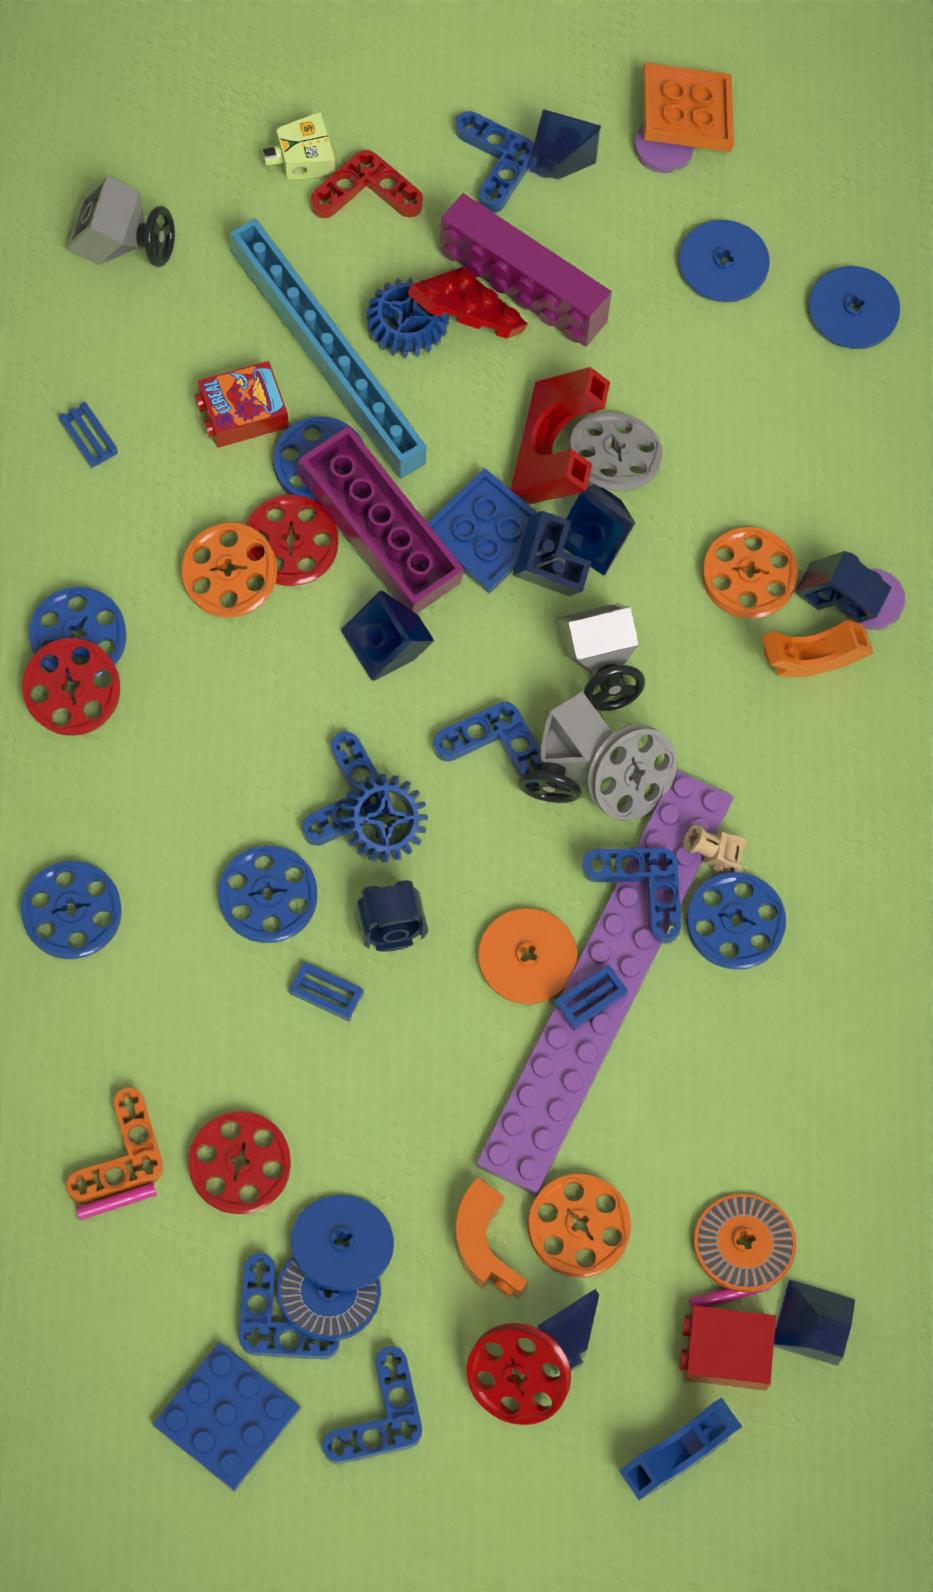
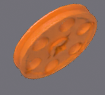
M221 523L204 530L190 543L182 561V581L191 599L205 612L218 617H238L252 612L269 597L276 583L277 561L268 541L257 530L241 523ZM232 532L238 535V540L234 546L224 547L221 541L225 534ZM255 546H261L265 549L264 556L258 561H252L248 558L250 549ZM208 549L211 552L210 559L203 564L196 563L194 557L197 551ZM232 563L237 570H233L231 576L227 577L222 570L227 569L228 564ZM255 576L263 577L265 580L263 588L259 591L248 589L250 579ZM201 579H207L211 583L210 589L204 594H198L194 591L196 582ZM227 593H234L238 598L236 604L230 608L221 606L222 597Z
M755 527L733 529L718 537L706 553L702 570L704 587L711 600L725 612L749 619L766 617L780 610L791 598L798 577L796 558L790 547L774 533ZM749 538L757 539L761 543V548L756 551L748 550L744 545V541ZM720 549H727L732 553L733 559L727 562L720 561L716 557V552ZM776 555L782 556L787 561V565L783 568H775L770 563V558ZM747 568H753V578L747 577ZM718 577L726 578L730 582V587L726 590H719L713 585V580ZM771 584H779L783 587L784 594L779 597L772 596L768 593L767 587ZM742 595H751L756 600V604L751 608L743 607L739 603V598Z
M588 1174L565 1175L547 1184L535 1198L528 1220L529 1238L537 1256L552 1270L570 1277H590L612 1267L625 1251L631 1232L629 1209L621 1194L605 1180ZM570 1184L579 1185L583 1190V1197L577 1201L568 1200L564 1194L565 1187ZM601 1196H608L615 1202V1209L610 1213L600 1212L596 1207V1200ZM543 1205L553 1206L557 1211L556 1219L551 1222H544L538 1216L539 1208ZM572 1217L578 1221L583 1219L587 1221L585 1226L587 1234L583 1233L580 1229L575 1232L572 1230L574 1225ZM607 1229H615L621 1235V1242L616 1246H608L602 1240V1233ZM549 1238H557L562 1242L563 1250L558 1255H550L544 1249V1242ZM581 1250H589L594 1254L595 1263L590 1267H582L576 1261V1254Z

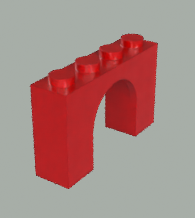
M592 367L535 382L510 489L530 504L573 495L587 490L592 463L573 449L551 453L558 433L570 420L579 415L605 409L610 381Z

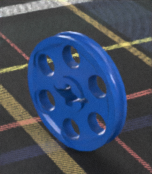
M311 417L296 422L281 435L274 451V471L278 483L288 495L305 496L319 503L306 485L300 488L291 485L290 479L297 475L299 458L349 426L348 424L330 417ZM314 428L320 431L321 437L311 441L304 437V432ZM353 429V431L357 434V436H358V437L361 439V441L363 442V440H362V438L359 436V434ZM294 448L299 452V456L295 460H286L282 457V452L285 449Z
M71 587L57 591L38 606L32 617L29 637L33 653L35 655L42 647L53 641L73 638L71 631L78 632L83 627L85 637H78L77 639L89 641L97 646L103 641L112 642L115 645V650L108 656L116 665L126 645L127 634L123 615L111 598L95 589ZM81 597L87 602L85 608L78 612L71 610L68 607L69 602L73 598ZM103 611H109L115 617L111 624L101 625L96 620L98 614ZM48 613H53L59 617V621L56 626L48 628L41 624L42 617ZM78 648L72 654V660L76 657H83L88 662L90 653L85 648ZM44 657L41 661V666L49 673L55 671L59 664L57 657ZM67 669V675L69 678V680L67 681L74 682L73 679L70 677L69 669ZM107 671L98 672L94 679L104 675Z
M277 846L251 848L235 857L225 868L218 889L220 909L228 925L242 937L260 943L281 942L302 931L314 915L317 905L316 879L309 865L299 855L288 849ZM263 856L271 858L274 862L272 868L267 871L258 870L255 867V862L258 858ZM292 868H297L303 872L304 876L301 881L291 883L285 878L286 872ZM234 875H242L246 878L247 884L242 889H233L228 884L230 878ZM265 888H270L272 893H276L272 895V900H265V896L262 895ZM303 899L308 904V907L303 913H293L289 909L291 901ZM243 905L248 907L251 914L247 919L237 920L233 917L232 912L237 906ZM270 917L276 918L281 922L280 929L273 933L265 931L262 927L263 922Z
M67 861L47 867L32 879L22 898L21 915L29 938L39 949L54 957L78 959L98 952L111 941L118 930L122 908L118 890L105 872L88 863ZM64 872H68L75 877V880L71 886L61 887L56 883L57 877ZM93 882H102L105 884L106 890L102 895L95 897L87 892L88 886ZM44 893L50 898L49 903L43 908L34 907L31 904V899L36 894ZM68 904H74L75 908H79L75 911L76 915L69 916L68 912L63 911L68 909ZM99 912H107L112 916V921L107 926L99 927L93 922L95 915ZM46 923L52 924L56 928L55 934L52 937L44 939L37 935V930L41 925ZM75 933H82L87 937L86 944L80 948L71 947L68 944L70 936Z
M728 872L710 878L697 889L691 899L687 912V931L693 946L709 962L727 969H748L762 964L776 952L784 936L786 913L779 895L765 881L746 873ZM738 884H746L752 889V895L749 898H740L736 895L734 888ZM710 891L716 892L721 897V903L717 906H709L705 903L703 895ZM762 906H771L776 911V917L773 920H764L760 917L758 909ZM734 914L740 915V921L744 922L740 923L738 927L732 926V920H730L734 917ZM701 921H707L714 927V932L709 936H702L697 932L696 925ZM757 935L764 936L769 941V947L766 950H757L753 947L751 939ZM725 943H731L736 946L738 955L734 958H726L721 954L720 946Z

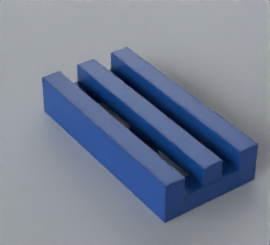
M85 401L80 404L79 408L75 409L73 407L70 409L67 415L62 413L58 416L59 422L90 468L118 454L117 447ZM82 415H85L108 449L107 451H104L82 419ZM75 420L98 456L93 457L70 423L71 421Z
M304 962L289 992L294 997L350 1022L352 1014L364 994V989ZM308 974L353 995V997L349 999L304 977ZM300 985L306 987L344 1006H347V1009L335 1005L299 987Z
M607 965L556 999L554 1005L562 1012V1016L565 1020H568L569 1026L574 1031L626 996L628 989L610 965ZM607 976L611 980L572 1007L568 1008L566 1006L567 1003ZM614 987L617 988V991L575 1018L574 1014Z

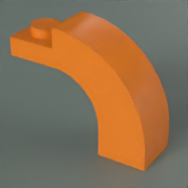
M848 619L824 632L811 636L790 637L774 631L762 636L765 646L764 655L770 665L775 666L777 675L781 677H806L833 671L855 663L873 653L865 626Z
M477 1177L465 1193L457 1213L455 1244L458 1257L468 1276L482 1290L492 1279L494 1281L493 1286L506 1297H510L512 1294L519 1299L527 1288L528 1280L500 1261L492 1253L486 1238L487 1228L504 1205L505 1197Z

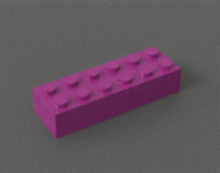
M462 193L441 217L440 250L446 258L451 261L456 260L465 266L466 269L472 271L476 277H481L489 282L494 290L507 294L521 308L531 310L545 324L555 326L564 332L570 341L579 342L587 347L607 323L611 290L466 194Z
M347 426L298 459L297 475L410 617H413L461 583L464 568L350 426Z

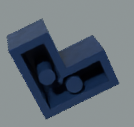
M545 511L531 515L525 530L513 576L567 596L583 592L591 561L563 551L571 521Z
M842 551L810 562L795 593L817 610L836 605L855 621L861 623L877 618L892 587L883 580L879 573L868 569L859 562L860 560L856 555Z

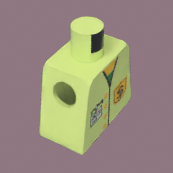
M321 112L278 127L276 129L277 146L262 149L265 167L282 163L286 178L289 180L330 177L335 173V158Z

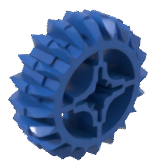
M409 277L407 283H402L397 278L395 286L386 282L384 291L377 289L375 298L370 299L369 309L366 312L367 328L369 332H372L374 342L380 341L382 350L391 347L393 356L398 351H402L404 358L408 356V352H414L418 358L420 349L429 353L432 349V344L438 346L441 342V337H445L447 333L446 326L449 324L448 314L443 312L440 317L430 313L431 316H428L425 311L418 307L420 304L407 294L413 284L411 277ZM384 318L388 319L389 323L395 325L397 327V330L391 328L386 323Z
M380 774L378 785L375 778L369 776L366 778L368 788L361 782L355 784L359 795L352 791L347 792L346 796L353 801L352 805L349 803L341 804L343 810L349 811V816H340L339 821L349 822L350 827L341 830L342 835L352 833L354 837L347 844L352 847L360 843L361 845L356 852L360 856L369 849L368 860L375 861L379 852L381 862H388L389 852H391L394 860H400V848L406 854L413 852L408 844L409 841L412 844L420 845L421 840L414 835L415 832L426 833L427 829L424 826L418 825L419 821L428 820L427 814H418V809L424 808L426 803L424 801L414 802V799L420 795L418 790L407 793L411 785L409 781H405L398 787L399 776H392L388 784L386 774ZM378 791V799H376L373 811L359 814L364 801L371 794ZM388 792L400 798L406 807L407 813L394 810L391 799L388 798ZM384 809L385 815L398 817V819L385 822L387 826L384 827L383 822L370 820L369 817H376L377 814H382L381 810ZM398 823H408L402 837L389 845V837H392L394 826ZM360 824H370L374 827L376 838H379V845L370 841L365 836Z

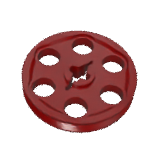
M283 495L272 498L261 504L251 514L246 523L247 526L267 536L269 539L268 543L276 559L284 563L283 568L277 571L275 584L299 586L310 583L321 577L331 567L338 551L336 523L323 506L311 498L300 495ZM278 509L285 516L279 522H272L267 518V514L271 510ZM309 509L315 512L316 517L310 522H304L299 519V513ZM291 525L295 537L294 545H292V555H290L287 543ZM319 534H327L332 540L329 545L321 547L314 543V538ZM257 546L251 548L248 558L252 561L260 560L265 554V549ZM302 559H311L316 565L314 569L306 572L298 568V563Z
M77 638L56 640L42 647L29 661L22 681L23 698L30 714L46 729L66 736L83 735L102 726L115 711L121 690L118 671L107 653L97 645ZM78 648H85L90 653V659L84 665H77L72 660V654ZM48 655L57 657L59 662L57 669L50 673L44 672L41 668L42 659ZM67 669H69V674L76 684L80 683V687L75 689L74 694L76 705H74V700L70 693L66 690L63 691V687L68 685L67 680H69ZM100 671H107L112 676L111 684L106 688H99L94 684V677ZM37 686H44L49 691L48 699L43 703H36L31 698L32 690ZM93 701L100 703L102 706V713L96 719H90L84 713L85 706ZM59 709H66L70 712L71 719L65 726H57L53 722V715Z
M230 1112L212 1119L198 1132L189 1152V1173L195 1190L206 1203L225 1213L249 1214L267 1207L282 1193L290 1175V1150L284 1135L275 1124L255 1113ZM227 1123H235L240 1127L241 1131L237 1138L229 1140L222 1136V1127ZM263 1130L270 1132L273 1136L271 1145L264 1148L257 1146L254 1142L256 1133ZM243 1145H246L244 1156L245 1162L249 1163V1165L241 1167V1170L238 1171L237 1180L234 1181L236 1170L231 1160H237L239 1155H241ZM209 1146L216 1151L217 1156L213 1162L202 1163L198 1160L197 1153L202 1147ZM267 1163H278L283 1169L281 1176L276 1179L267 1178L263 1174V1168ZM219 1178L224 1181L226 1188L220 1195H211L206 1190V1184L211 1179ZM246 1186L256 1188L259 1193L258 1199L253 1203H244L239 1197L242 1188Z
M507 1323L489 1329L476 1342L469 1354L466 1365L468 1385L477 1402L494 1417L512 1424L532 1425L549 1419L561 1408L571 1386L570 1364L560 1345L545 1332L526 1324ZM520 1338L532 1340L536 1347L535 1351L527 1352L519 1346L518 1340ZM489 1342L497 1343L502 1348L503 1355L494 1356L490 1354L486 1349V1344ZM552 1363L556 1365L560 1375L557 1377L547 1375L543 1370V1364ZM514 1369H517L519 1374H525L523 1380L520 1379L518 1374H512ZM482 1371L490 1373L495 1379V1384H483L478 1378V1373ZM539 1392L547 1394L552 1404L549 1406L540 1405L535 1400L534 1394ZM509 1396L516 1399L519 1409L510 1410L506 1408L502 1398Z

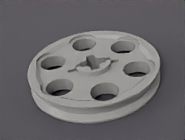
M600 412L585 417L574 427L568 445V450L573 449L577 453L579 450H588L593 454L592 457H584L592 463L589 477L590 483L615 491L633 490L649 483L657 474L662 459V446L655 432L641 420L618 412ZM616 427H626L630 430V433H620L616 430ZM596 429L601 435L593 436L588 434L586 430ZM646 445L650 447L652 451L643 452L640 451L637 446ZM637 466L642 468L645 473L637 474L629 468ZM610 469L615 475L605 476L600 470Z
M645 724L628 725L612 733L600 745L589 767L588 790L594 804L609 816L619 820L636 819L652 811L657 806L661 796L670 790L674 781L677 757L672 742L666 735ZM644 735H648L646 745L638 749L639 739ZM620 746L621 753L619 757L611 761L612 751ZM664 753V760L661 765L654 767L656 757ZM610 777L611 783L609 787L604 791H600L602 781ZM654 783L653 792L648 797H644L646 787ZM627 795L625 806L617 809L619 799Z

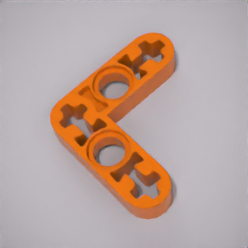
M132 1087L123 1088L114 1098V1108L128 1155L73 1172L67 1179L66 1190L74 1202L79 1204L93 1202L152 1182L154 1183L162 1176L164 1171L162 1158L144 1097L137 1089ZM126 1097H131L132 1101H139L134 1104L137 1119L130 1120L128 1109L126 1107L120 1108V1106L125 1104L124 1099ZM136 1127H142L148 1132L147 1140L141 1144H135L129 1139L130 1132ZM149 1159L151 1164L157 1163V1166H154L152 1169V1174L147 1175L145 1170L134 1172L136 1179L131 1181L127 1164L132 1163L133 1170L143 1167L144 1160ZM117 1168L124 1172L125 1177L121 1184L113 1186L106 1182L105 1176L109 1170ZM99 1173L100 1183L103 1187L102 1190L98 1191L97 1184L87 1187L86 1194L81 1195L79 1190L73 1191V1188L78 1186V1180L83 1179L86 1184L96 1182L94 1174Z

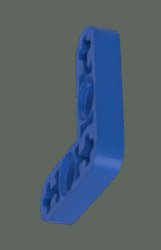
M463 112L456 120L457 137L499 159L479 191V204L493 213L499 212L504 208L533 163L535 145L528 138L475 112ZM470 124L474 125V128L470 127L468 130L464 129V126H469ZM491 135H499L503 138V142L493 145L487 141V138ZM522 149L526 150V153H522L519 157L517 164L515 162L516 152H520ZM503 170H511L514 172L515 177L511 180H504L499 176V173ZM497 186L499 188L498 197L493 198L492 201L488 200L487 196L491 197L496 191Z
M502 702L441 730L434 737V754L442 761L456 760L499 740L519 776L529 772L530 766L527 759L530 757L533 767L536 770L540 769L541 749L519 710L511 703ZM501 713H504L506 717L511 715L509 724H506L504 720L499 721ZM495 723L494 732L491 731L490 724ZM473 725H480L485 729L486 733L482 738L474 739L468 735V728ZM458 732H461V733H462L463 741H462V739L459 740V741H457V740L459 739V733H458ZM523 738L528 742L529 747L524 752H516L512 749L511 742L514 739ZM443 740H447L449 743L455 742L452 751H449L447 747L441 749ZM536 781L527 782L534 788L539 786Z
M345 731L334 736L331 744L332 756L351 791L359 795L355 787L357 781L351 776L353 770L359 767L367 769L378 785L379 775L359 738L355 734ZM343 742L347 746L352 745L351 754L354 760L350 763L346 751H339L340 744ZM366 781L361 782L368 788ZM378 791L371 794L362 804L361 808L364 807L365 814L372 812L375 808L374 804H368L370 803L371 796L378 799ZM346 797L307 816L302 826L304 839L311 845L320 846L342 836L341 830L350 827L349 822H340L337 818V813L342 809V803L352 805L353 801ZM384 809L381 810L382 814H377L376 817H369V819L376 820L385 815ZM331 815L333 825L336 827V829H332L331 823L328 824L327 816ZM316 823L318 827L324 826L323 834L318 835L316 832H311L312 824Z
M665 848L595 849L586 853L581 869L585 878L591 882H648L651 935L656 941L664 944L676 940L681 929L678 861L676 855L671 850ZM611 858L616 859L615 873L610 872L611 866L601 867L600 872H594V867L590 866L595 859L599 860L600 865H610ZM625 858H633L637 861L639 868L635 872L628 873L621 868L620 862ZM644 858H648V872H643ZM663 858L665 864L671 865L667 866L666 871H660V867L653 864H657L658 859ZM666 888L672 892L673 899L669 903H661L655 898V892L658 889ZM662 912H668V925L674 926L668 934L663 933V928H657L662 923Z
M257 1253L250 1256L244 1267L239 1341L243 1351L254 1356L319 1360L333 1357L338 1352L339 1341H334L333 1345H328L327 1351H321L318 1344L309 1343L310 1351H303L305 1345L304 1335L296 1331L289 1323L272 1322L276 1277L275 1263L267 1254ZM258 1262H264L265 1268L270 1269L269 1272L263 1274L262 1286L269 1285V1290L261 1287L248 1289L249 1284L256 1286V1273L250 1270L251 1268H256ZM255 1295L263 1296L268 1302L267 1308L261 1313H253L247 1306L249 1299ZM252 1330H258L261 1337L270 1338L269 1330H276L274 1334L275 1349H268L269 1341H258L257 1347H252L250 1341L245 1340V1337L251 1336ZM288 1331L295 1332L299 1337L297 1347L290 1350L284 1349L279 1343L281 1335Z
M395 1346L383 1348L376 1358V1370L387 1418L329 1432L323 1440V1453L329 1462L343 1464L409 1449L416 1446L420 1441L422 1424L407 1358L400 1348ZM388 1355H393L394 1360L401 1361L396 1366L397 1377L405 1376L406 1381L395 1380L385 1385L384 1380H391L389 1367H382V1363L386 1362ZM402 1388L408 1392L409 1400L405 1405L397 1407L390 1402L389 1394L393 1389ZM408 1422L410 1428H416L417 1431L412 1433L410 1440H405L404 1435L393 1436L395 1444L388 1445V1433L384 1426L391 1425V1433L400 1431L402 1423ZM368 1430H377L381 1433L383 1441L379 1447L370 1449L363 1444V1434ZM357 1433V1445L361 1452L353 1453L354 1445L345 1447L341 1456H337L333 1450L329 1451L328 1447L333 1445V1439L340 1438L341 1443L352 1442L350 1434Z

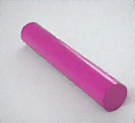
M152 1182L76 1207L79 1219L83 1220L156 1196L157 1194Z
M723 1288L691 1297L688 1300L692 1310L693 1306L711 1307L765 1292L769 1288L749 1293Z

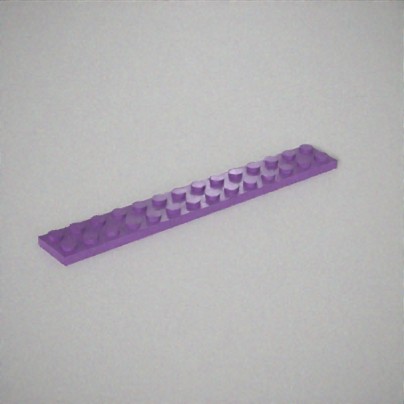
M676 770L670 790L661 796L636 848H665L671 850L676 855L681 906L704 860V855L697 852L689 853L683 847L685 834L695 824L703 826L706 832L711 834L717 833L734 796ZM630 858L624 871L628 873L635 872L639 868L637 861ZM644 858L643 872H648V858ZM660 858L658 863L653 865H658L660 871H666L667 866L671 864H665L664 859ZM618 882L561 996L607 965H610L628 989V994L574 1031L569 1026L568 1020H565L562 1016V1012L556 1007L554 1008L476 1163V1167L535 1196L538 1195L662 944L652 937L650 931L648 882ZM661 888L655 892V898L661 903H669L673 899V894L670 890ZM662 912V923L657 928H663V933L667 934L670 928L668 925V912ZM607 976L567 1003L566 1006L568 1008L572 1007L611 980ZM614 987L574 1014L575 1018L617 991V988Z

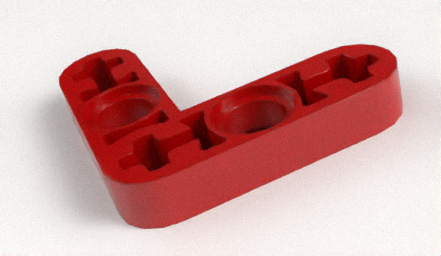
M370 150L356 153L314 190L311 195L312 212L319 218H330L335 215L366 186L404 217H416L423 208V195L420 190L380 156ZM361 163L365 165L371 163L372 168L366 166L361 170ZM342 179H349L354 185L350 189H341L337 183ZM384 179H392L396 182V185L392 189H384L379 183ZM330 198V205L325 203L321 206L319 205V200L326 202ZM404 198L407 201H411L414 199L415 205H413L412 203H408L407 205H405Z

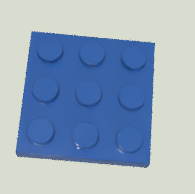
M484 468L428 522V525L464 568V572L490 594L514 571L529 517L537 512Z
M219 1342L152 1425L235 1492L300 1411L301 1407Z

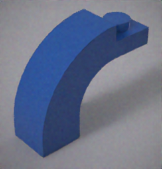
M720 1398L677 1432L639 1454L619 1472L640 1501L710 1455L727 1442L728 1438L741 1429L742 1426L723 1398Z

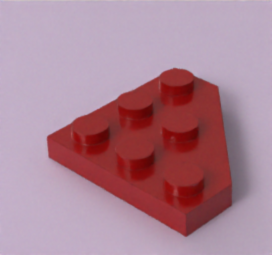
M463 267L414 283L407 293L431 314L441 317L444 312L457 316L458 323L479 330L482 325L495 329L496 336L505 339L523 333L528 325L520 317V313L516 309L506 305L498 298V294L494 290L484 286L476 279L472 271Z

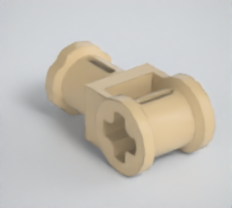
M699 824L690 827L683 840V847L687 852H697L704 855L703 863L712 866L718 873H742L743 867L740 865L742 851L747 847L746 839L737 835L727 834L723 831L711 834L706 832L703 826Z

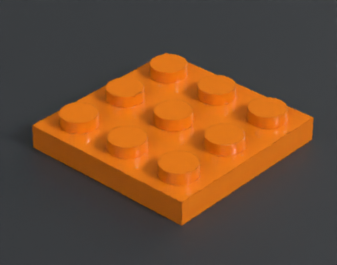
M645 62L642 70L644 140L731 152L734 146L732 74Z

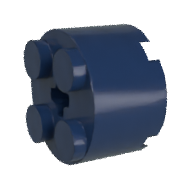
M403 880L395 885L382 888L379 886H369L361 891L362 897L356 903L355 908L365 947L370 948L371 944L375 945L376 950L380 952L396 951L412 946V939L420 935L421 940L427 935L428 925L421 895L414 888L412 881Z

